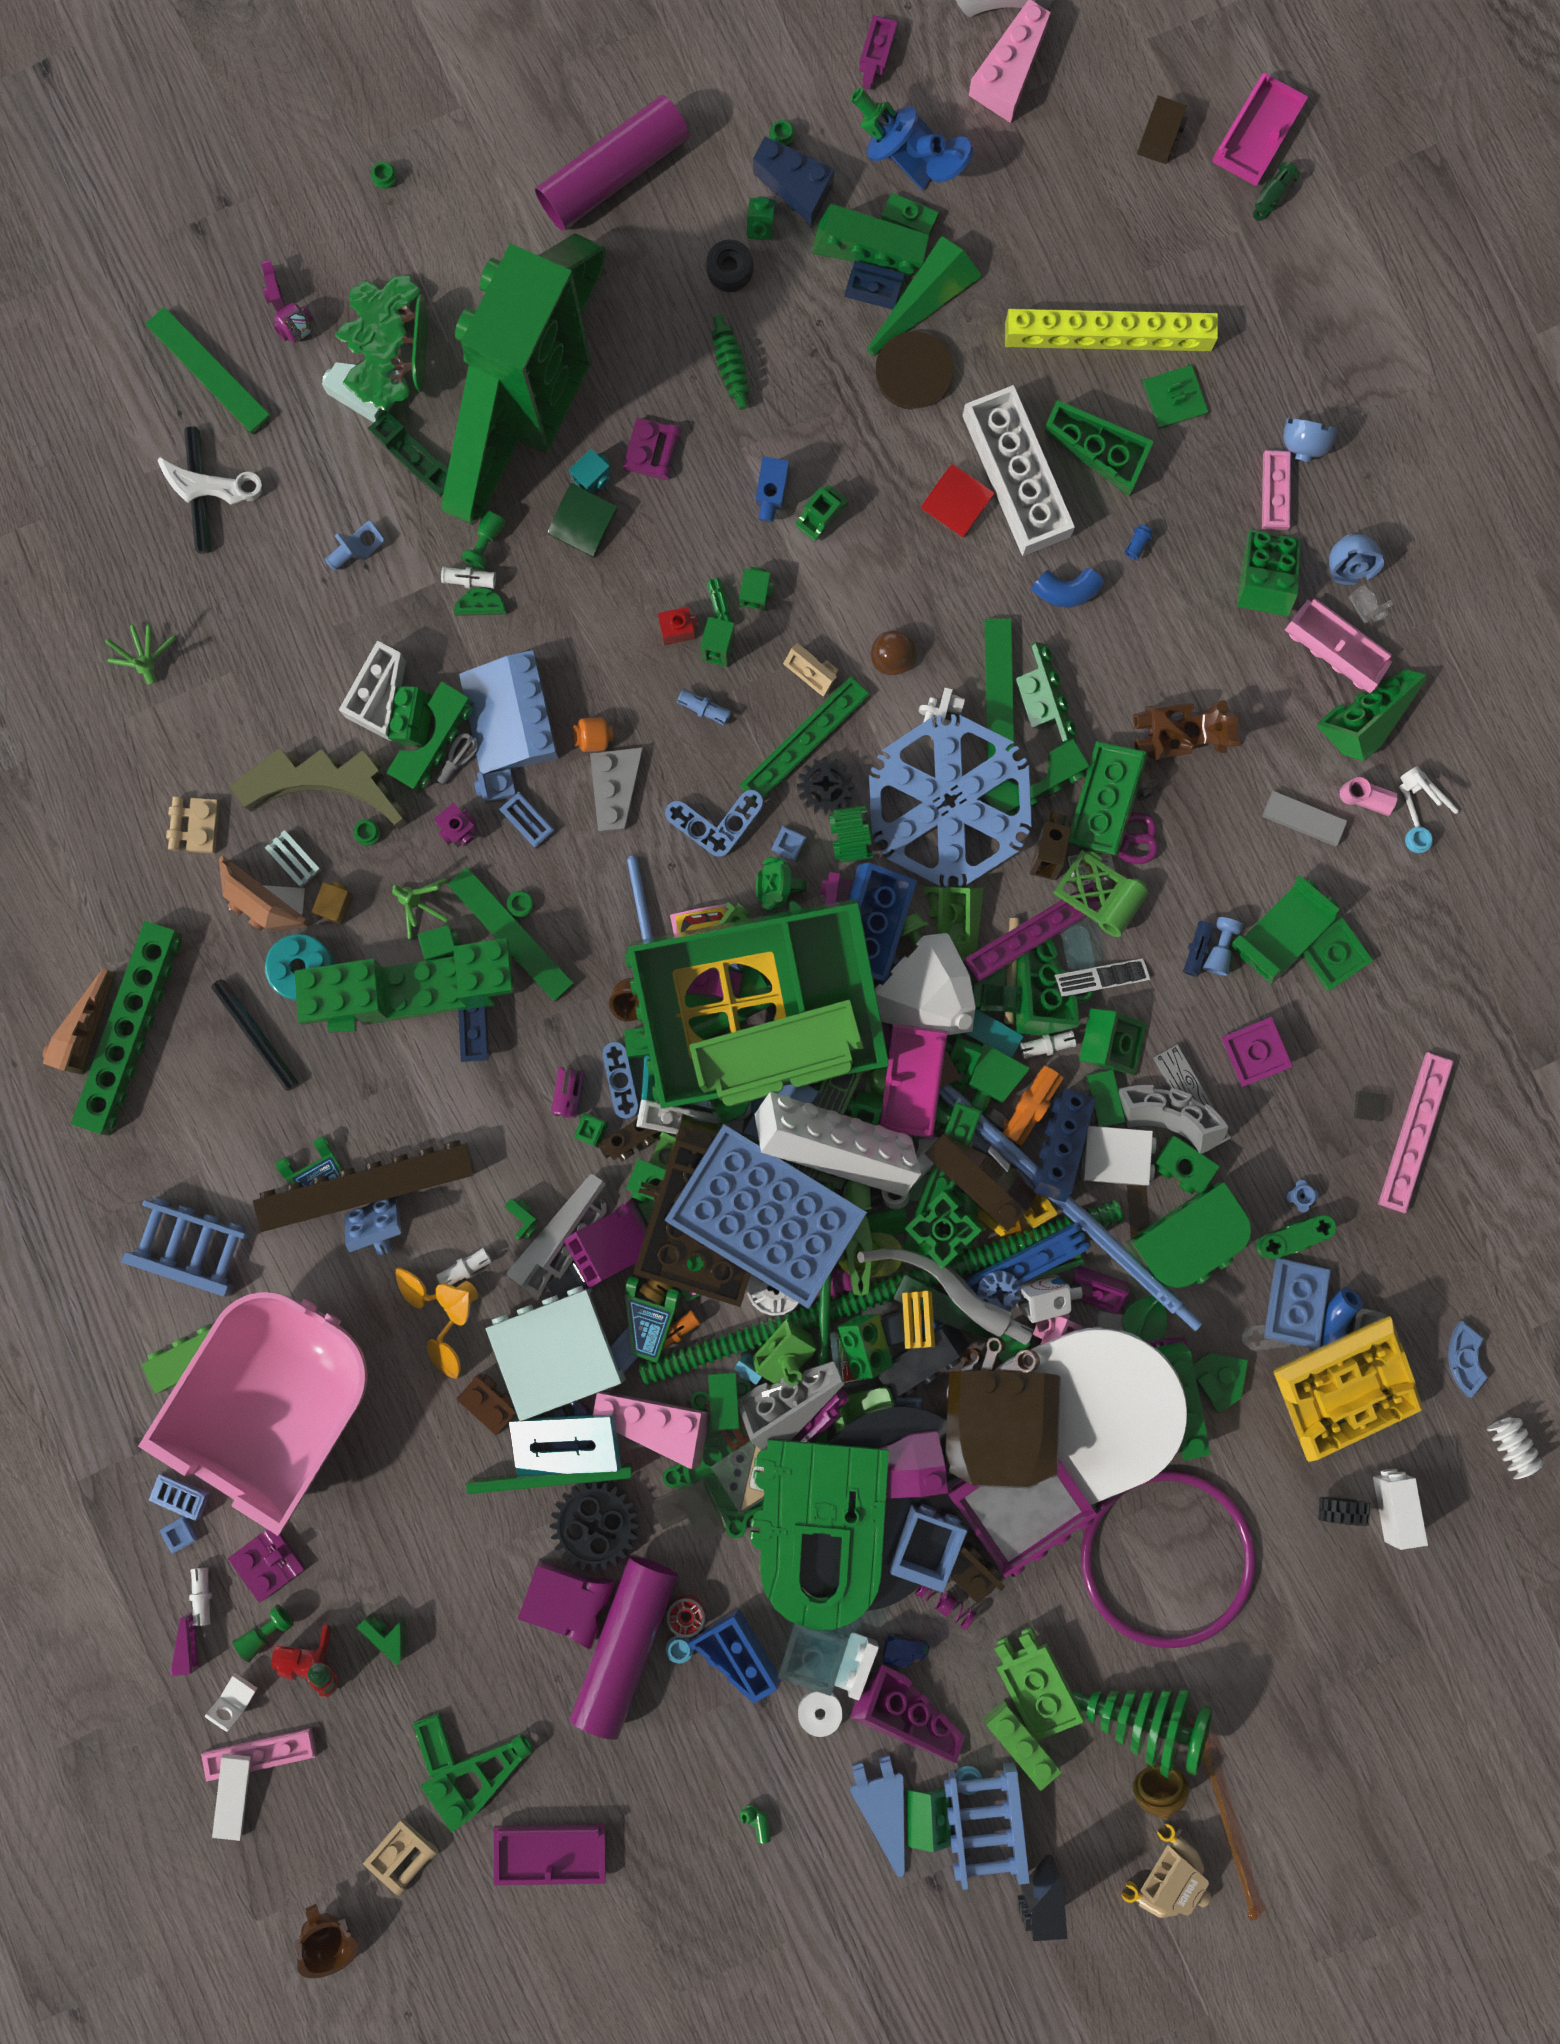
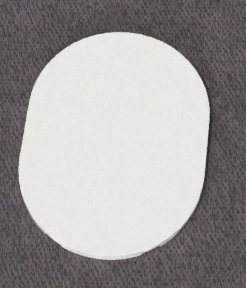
M1095 1327L1073 1331L1031 1349L1039 1355L1040 1365L1035 1371L1029 1373H1048L1061 1377L1058 1458L1090 1505L1149 1481L1170 1463L1177 1453L1185 1433L1187 1404L1178 1374L1168 1359L1157 1348H1154L1132 1333ZM1029 1355L1027 1357V1363L1029 1365H1032L1033 1358ZM1016 1356L1008 1359L995 1370L1015 1361Z

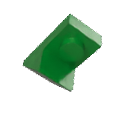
M957 1037L949 1055L960 1079L950 1083V1085L964 1091L983 1047Z
M369 1614L358 1625L357 1629L397 1666L405 1657V1618L388 1633L385 1630L387 1628L385 1623L376 1616L373 1618Z

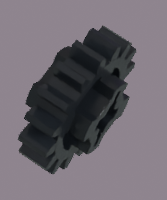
M824 757L821 764L814 759V767L811 768L805 765L804 770L807 774H799V779L803 781V783L797 784V790L803 791L799 794V799L807 800L805 803L806 809L814 806V814H817L821 809L824 816H827L830 809L837 810L839 805L846 808L847 802L845 798L852 799L853 794L848 791L855 787L854 783L848 782L852 779L853 775L852 773H844L847 768L845 764L841 767L837 766L838 759H834L832 764L828 763L827 757ZM821 771V774L816 779L809 781L816 772ZM830 771L835 772L841 779H836ZM823 782H828V786H830L829 791H823V787H821ZM842 792L841 796L837 800L831 802V798L835 794H840ZM810 794H816L821 799V802L815 800Z

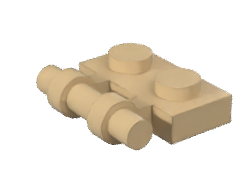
M173 797L172 807H169L168 813L171 816L170 830H167L166 839L169 840L168 850L179 851L180 841H186V851L215 854L220 802L215 799L191 798L190 808H183L184 798ZM182 818H189L188 832L181 831Z

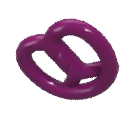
M1133 813L1130 815L1128 823L1133 821L1145 822L1148 825V832L1129 834L1126 829L1118 856L1129 863L1145 864L1152 861L1158 853V845L1154 838L1156 823L1149 815ZM1129 844H1149L1150 847L1149 853L1144 856H1134L1126 852Z

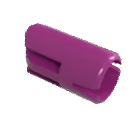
M558 1067L551 1109L552 1115H564L566 1118L577 1117L584 1071H578L575 1081L576 1073L574 1069L569 1068L565 1075V1068Z

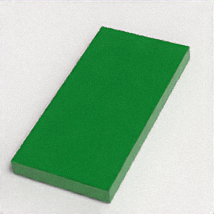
M1096 741L1071 825L1069 845L1114 856L1119 855L1148 757L1147 752Z

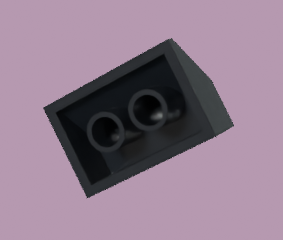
M1046 1855L1029 1875L1030 1883L1021 1885L1022 1895H1017L1018 1912L1021 1913L1025 1932H1030L1033 1941L1068 1939L1063 1878L1053 1856Z

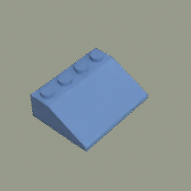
M533 650L508 655L459 674L463 695L473 701V711L469 717L472 736L478 744L476 755L480 772L488 774L559 759L538 662Z

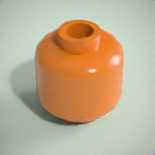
M602 717L582 718L573 727L574 744L579 746L582 752L605 751L608 743L613 741V728L608 726L606 720Z

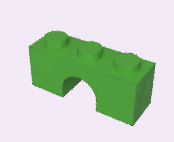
M1005 1700L1001 1701L983 1717L986 1726L1040 1791L1062 1773L1058 1764L1030 1734Z

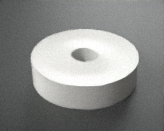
M823 1689L810 1691L800 1701L798 1707L799 1722L802 1728L810 1735L824 1737L832 1734L837 1730L842 1720L840 1701L830 1691ZM817 1709H823L825 1711V1715L823 1717H817L815 1715V1711Z

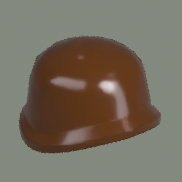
M900 631L884 632L876 638L872 645V663L883 674H902L909 670L916 661L917 651L913 641Z
M627 978L617 983L608 1001L611 1013L618 1020L625 1022L638 1020L636 1014V1006L639 1003L638 995H633L630 979L633 978Z

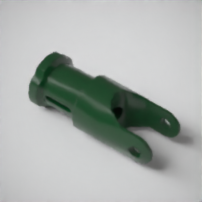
M1282 162L1276 176L1273 179H1269L1262 188L1261 195L1255 203L1256 209L1253 212L1255 220H1263L1269 212L1277 207L1287 195V189L1290 185L1300 178V172L1293 164Z

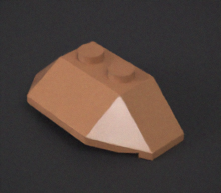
M222 855L219 858L223 897L230 901L227 906L238 915H241L243 912L250 917L248 922L256 929L262 931L265 928L270 932L306 928L311 925L309 920Z

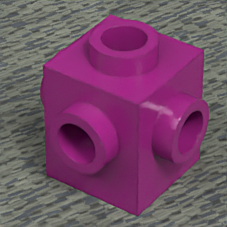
M454 802L433 819L442 829L438 834L448 845L453 842L457 848L461 845L466 846L476 837L474 834L478 830L473 825L476 819L467 809L462 812Z

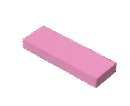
M1265 450L1263 453L1262 529L1288 530L1290 528L1291 451Z

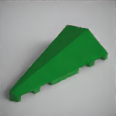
M941 236L867 347L869 354L876 356L890 339L905 333L909 329H913L942 308L944 303L955 295L961 294L973 282L979 281L981 273L963 249Z

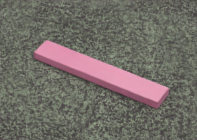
M1430 1052L1425 1053L1378 1205L1401 1213L1407 1212L1454 1063L1453 1060Z

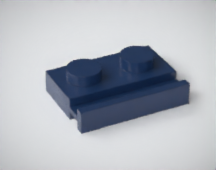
M854 261L844 297L893 310L903 283L904 273Z

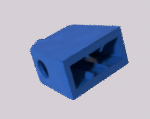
M763 456L755 499L756 505L760 506L758 520L774 523L776 510L783 509L790 475L789 461ZM769 491L776 492L772 497L767 496Z

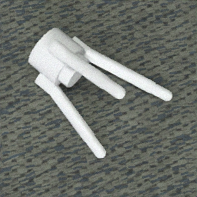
M1419 766L1414 767L1400 777L1403 784L1399 788L1405 796L1415 827L1421 826L1409 792L1410 790L1415 794L1424 789L1438 806H1441L1443 802L1453 813L1457 814L1459 812L1453 803L1428 779L1424 771H1421Z

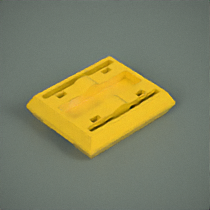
M1390 1316L1370 1323L1279 1366L1273 1371L1308 1462L1330 1455L1423 1409L1407 1357ZM1391 1395L1393 1396V1399H1391V1400H1389V1401H1388V1400H1384V1399H1387L1386 1397H1388V1396H1391ZM1375 1403L1380 1404V1405H1378V1406H1376V1407L1373 1408V1404H1375ZM1326 1418V1421L1320 1422L1321 1419ZM1341 1419H1344L1346 1421L1339 1425L1336 1423ZM1332 1425L1330 1429H1325V1426Z

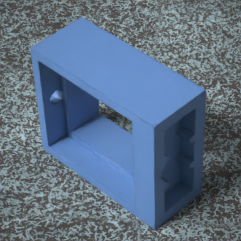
M921 1504L920 1507L911 1505L888 1564L891 1574L943 1593L967 1529L961 1522L962 1519L946 1513V1516L937 1514L934 1508ZM918 1518L952 1530L937 1571L902 1560Z

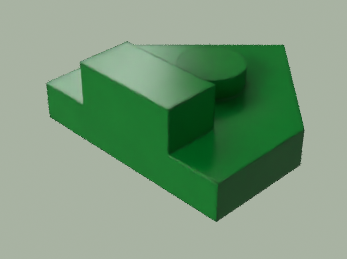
M1208 1352L1193 1362L1196 1382L1216 1412L1221 1413L1242 1398L1248 1360Z

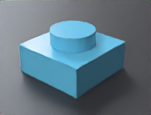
M745 1352L734 1370L738 1372L742 1379L753 1382L756 1385L762 1376L756 1373L752 1359L753 1356Z

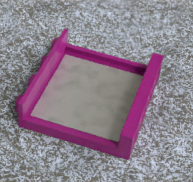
M1059 1458L1058 1476L1042 1481L1030 1489L977 1487L968 1484L962 1479L948 1488L949 1497L957 1505L1001 1570L1005 1579L1010 1575L1011 1577L1019 1575L1025 1570L1024 1565L1032 1560L1038 1561L1048 1554L1047 1550L1055 1544L1058 1546L1064 1544L1071 1538L1070 1534L1078 1528L1080 1530L1087 1528L1094 1522L1093 1518L1097 1516Z

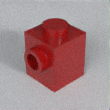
M689 606L658 613L664 645L695 639L694 630H699L696 614L690 615Z

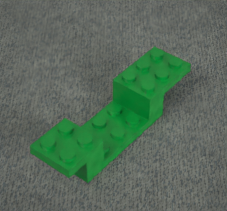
M507 938L453 946L454 957L382 967L373 958L295 970L298 1023L306 1025L355 1017L363 1025L484 1006H494V996L514 993L509 941Z

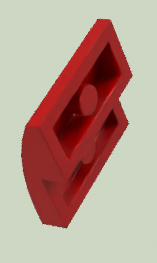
M951 464L920 508L964 538L995 493L954 464Z

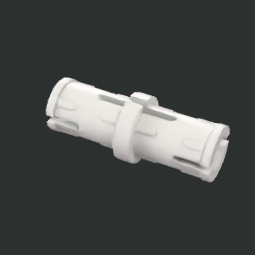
M443 566L441 583L464 585L465 588L477 586L495 589L496 572L473 570L472 567L459 569Z
M1070 1030L1053 1036L1046 1034L1042 1035L1041 1039L1021 1042L1020 1050L1032 1048V1050L1021 1053L1022 1057L1027 1059L1045 1053L1048 1056L1052 1055L1053 1051L1076 1047L1075 1039L1064 1041L1065 1039L1073 1038L1074 1033Z
M483 1247L465 1259H458L455 1265L436 1274L440 1284L453 1285L463 1278L468 1279L472 1277V1273L492 1263V1259Z
M209 1567L190 1569L192 1594L189 1595V1601H192L193 1626L211 1624L209 1599L212 1598V1592H209Z

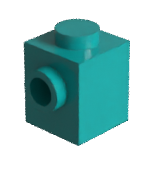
M590 449L569 469L571 480L580 488L593 494L598 488L603 489L609 483L611 476L610 462L602 453L596 454Z

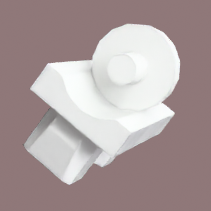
M944 688L940 707L936 708L937 699L929 698L928 705H921L919 707V713L925 715L924 722L931 717L937 718L938 715H941L943 725L947 726L951 721L945 719L946 713L951 712L961 715L965 699L951 694L952 689Z

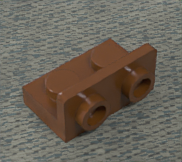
M477 1374L456 1400L492 1433L498 1435L515 1416L514 1404L508 1393L505 1392L502 1395L495 1388L497 1383L487 1374L484 1376Z

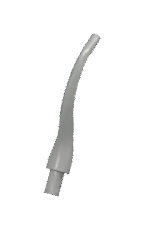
M877 1249L862 1251L857 1254V1259L860 1263L895 1259L918 1266L936 1277L953 1302L985 1330L998 1337L1002 1334L1008 1335L1024 1345L1032 1337V1328L1012 1319L1011 1312L979 1298L956 1271L949 1266L942 1269L928 1255L904 1249Z

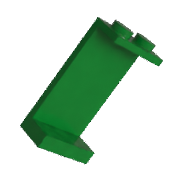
M1299 875L1295 879L1294 886L1244 937L1239 935L1233 941L1232 951L1272 985L1338 918L1340 912L1339 905L1332 897L1328 895L1325 897L1318 891L1317 885L1312 880L1304 879Z

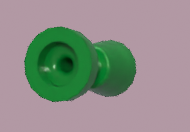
M483 510L477 531L479 539L473 550L468 549L463 552L461 559L477 569L484 570L487 566V559L483 556V553L488 543L496 539L507 522L499 515Z
M277 1604L270 1610L271 1620L261 1629L254 1628L233 1640V1646L243 1660L251 1662L267 1643L266 1638L277 1628L287 1631L294 1626L292 1618L282 1606Z

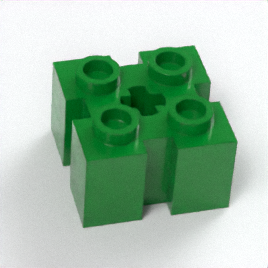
M950 1189L943 1190L928 1205L932 1210L930 1214L927 1211L920 1213L905 1228L919 1244L927 1242L932 1247L927 1253L942 1269L949 1266L964 1251L960 1247L962 1243L965 1246L973 1243L987 1229L973 1213L965 1215L960 1210L964 1203ZM942 1223L950 1225L951 1233H943L942 1228L944 1226Z

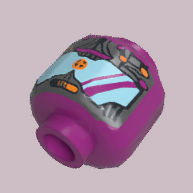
M290 303L274 314L275 322L272 323L273 327L284 342L288 340L291 343H296L312 332L310 321L313 320V317L305 306L300 308L296 303Z

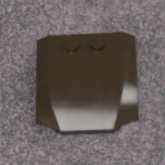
M949 1372L945 1454L946 1471L977 1487L1030 1489L1042 1481L1058 1476L1061 1377L1048 1373Z

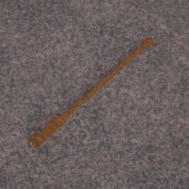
M1196 1720L1190 1722L1191 1728H1194ZM1207 1740L1202 1758L1203 1766L1207 1768L1249 1909L1247 1915L1250 1920L1254 1921L1258 1919L1259 1913L1254 1909L1214 1774V1761Z

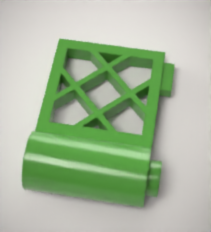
M1089 849L1087 852L1081 850L1053 894L1096 921L1099 927L1107 934L1120 937L1148 896L1146 884L1136 878H1124L1101 863L1102 857ZM1081 860L1091 865L1093 874L1080 876L1078 864ZM1109 877L1116 881L1117 884L1114 889L1103 890L1100 878ZM1095 879L1097 892L1084 893L1082 881ZM1077 882L1079 895L1071 896L1063 891L1062 888L1066 883ZM1099 896L1101 908L1098 913L1088 907L1086 898Z

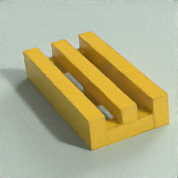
M932 1291L902 1293L905 1348L935 1347ZM920 1298H923L926 1342H922ZM912 1299H913V1311H914L915 1343H914V1331H913Z

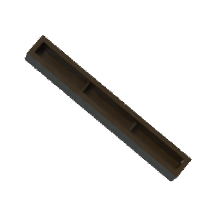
M460 1140L444 1143L445 1149L434 1151V1147L418 1150L419 1156L408 1158L407 1154L392 1157V1163L382 1165L381 1161L366 1164V1170L355 1172L354 1168L339 1171V1177L329 1179L328 1175L312 1179L313 1184L302 1186V1182L293 1183L285 1186L286 1191L276 1193L275 1189L260 1192V1198L253 1200L260 1231L276 1229L474 1176L476 1173L468 1143L461 1144Z

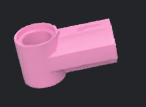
M1357 777L1342 785L1340 798L1347 805L1356 804L1389 816L1395 808L1397 793L1370 784L1365 778ZM1352 785L1359 789V797L1352 794Z

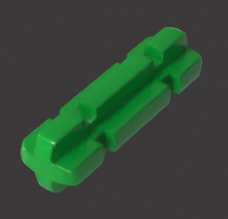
M715 578L707 581L717 619L732 622L731 616L728 615L729 608L724 591H722L721 580Z

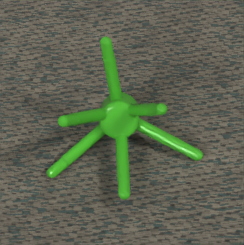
M132 624L130 629L139 656L136 658L110 639L105 640L109 646L127 659L108 658L107 661L109 663L136 667L138 673H143L147 684H151L157 681L153 672V668L156 667L154 661L176 638L171 636L151 656V625H146L144 653L136 627Z
M447 878L419 889L402 888L396 884L393 885L392 894L398 897V901L406 908L408 940L413 939V927L417 926L412 910L416 906L444 922L449 921L448 917L420 901V894L439 890L441 885L448 882Z

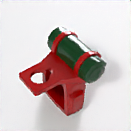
M323 1624L317 1651L274 1645L271 1663L272 1668L277 1671V1675L288 1680H296L297 1677L308 1679L311 1687L321 1697H329L335 1693L338 1688V1677L325 1664L331 1627L328 1624Z

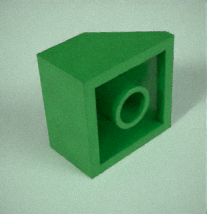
M1090 1009L1079 1061L1095 1067L1136 1076L1147 1023L1117 1011Z

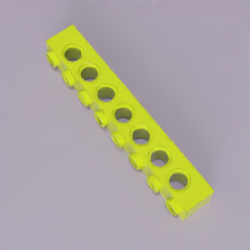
M1008 309L1005 321V347L1212 351L1218 339V313Z

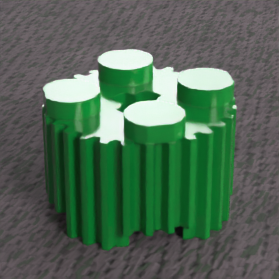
M866 806L833 810L834 814H829L831 833H837L838 840H833L835 860L841 859V863L873 858L872 850H867L866 845H871L867 819H862L861 815L866 814Z

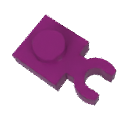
M268 259L260 262L266 287L262 289L267 303H272L277 312L285 307V302L274 265Z

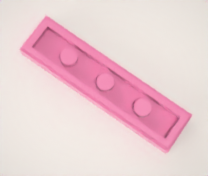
M312 1728L201 1753L206 1782L219 1779L223 1754L251 1756L250 1772L317 1756Z

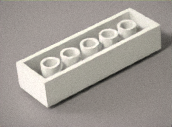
M1014 385L965 404L963 419L1022 557L1071 538L1075 526Z
M769 1092L754 1114L761 1153L901 1196L907 1194L921 1175L912 1137L904 1133L894 1132L879 1125L876 1126L863 1122L858 1118H851L836 1111L826 1110L811 1103H804L786 1095Z

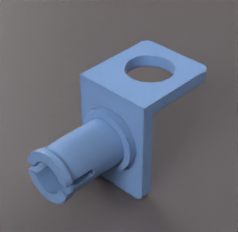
M367 521L352 536L337 533L335 537L341 545L327 556L325 561L334 571H338L351 557L363 560L368 558L385 542V538L372 521ZM367 531L373 532L375 536L374 543L370 546L364 545L362 541L363 534Z

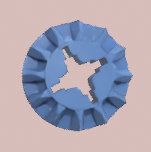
M991 1272L979 1283L978 1297L1007 1311L1015 1309L1016 1304L1021 1300L1020 1283L1015 1276L1008 1272ZM998 1283L1003 1291H1007V1293L1003 1294L1002 1302H1000L997 1296H992V1294L996 1293V1284Z

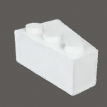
M377 641L339 708V711L345 718L389 741H392L388 739L396 689L398 686H402L406 660L402 654Z

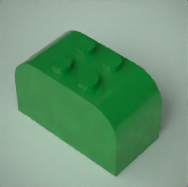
M1225 1182L1211 1184L1205 1188L1203 1193L1196 1194L1124 1243L1130 1252L1149 1269L1160 1283L1169 1287L1180 1288L1196 1282L1201 1284L1212 1276L1210 1273L1212 1270L1219 1267L1223 1269L1235 1261L1233 1256L1242 1251L1250 1239L1251 1226L1247 1215Z

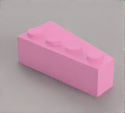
M611 1392L597 1393L593 1415L614 1414L617 1433L690 1469L701 1467L710 1412Z

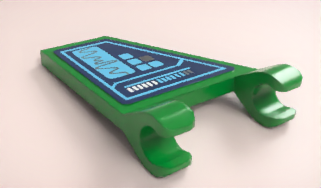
M319 1137L313 1141L316 1150L322 1158L294 1173L291 1163L287 1158L276 1161L275 1166L285 1180L291 1184L302 1182V1186L313 1184L312 1179L324 1175H328L329 1179L339 1177L338 1172L342 1171V1168L325 1137Z
M630 1276L625 1288V1302L632 1355L659 1363L675 1311L682 1298V1293L670 1289L666 1296L665 1307L636 1298L641 1289L642 1280Z

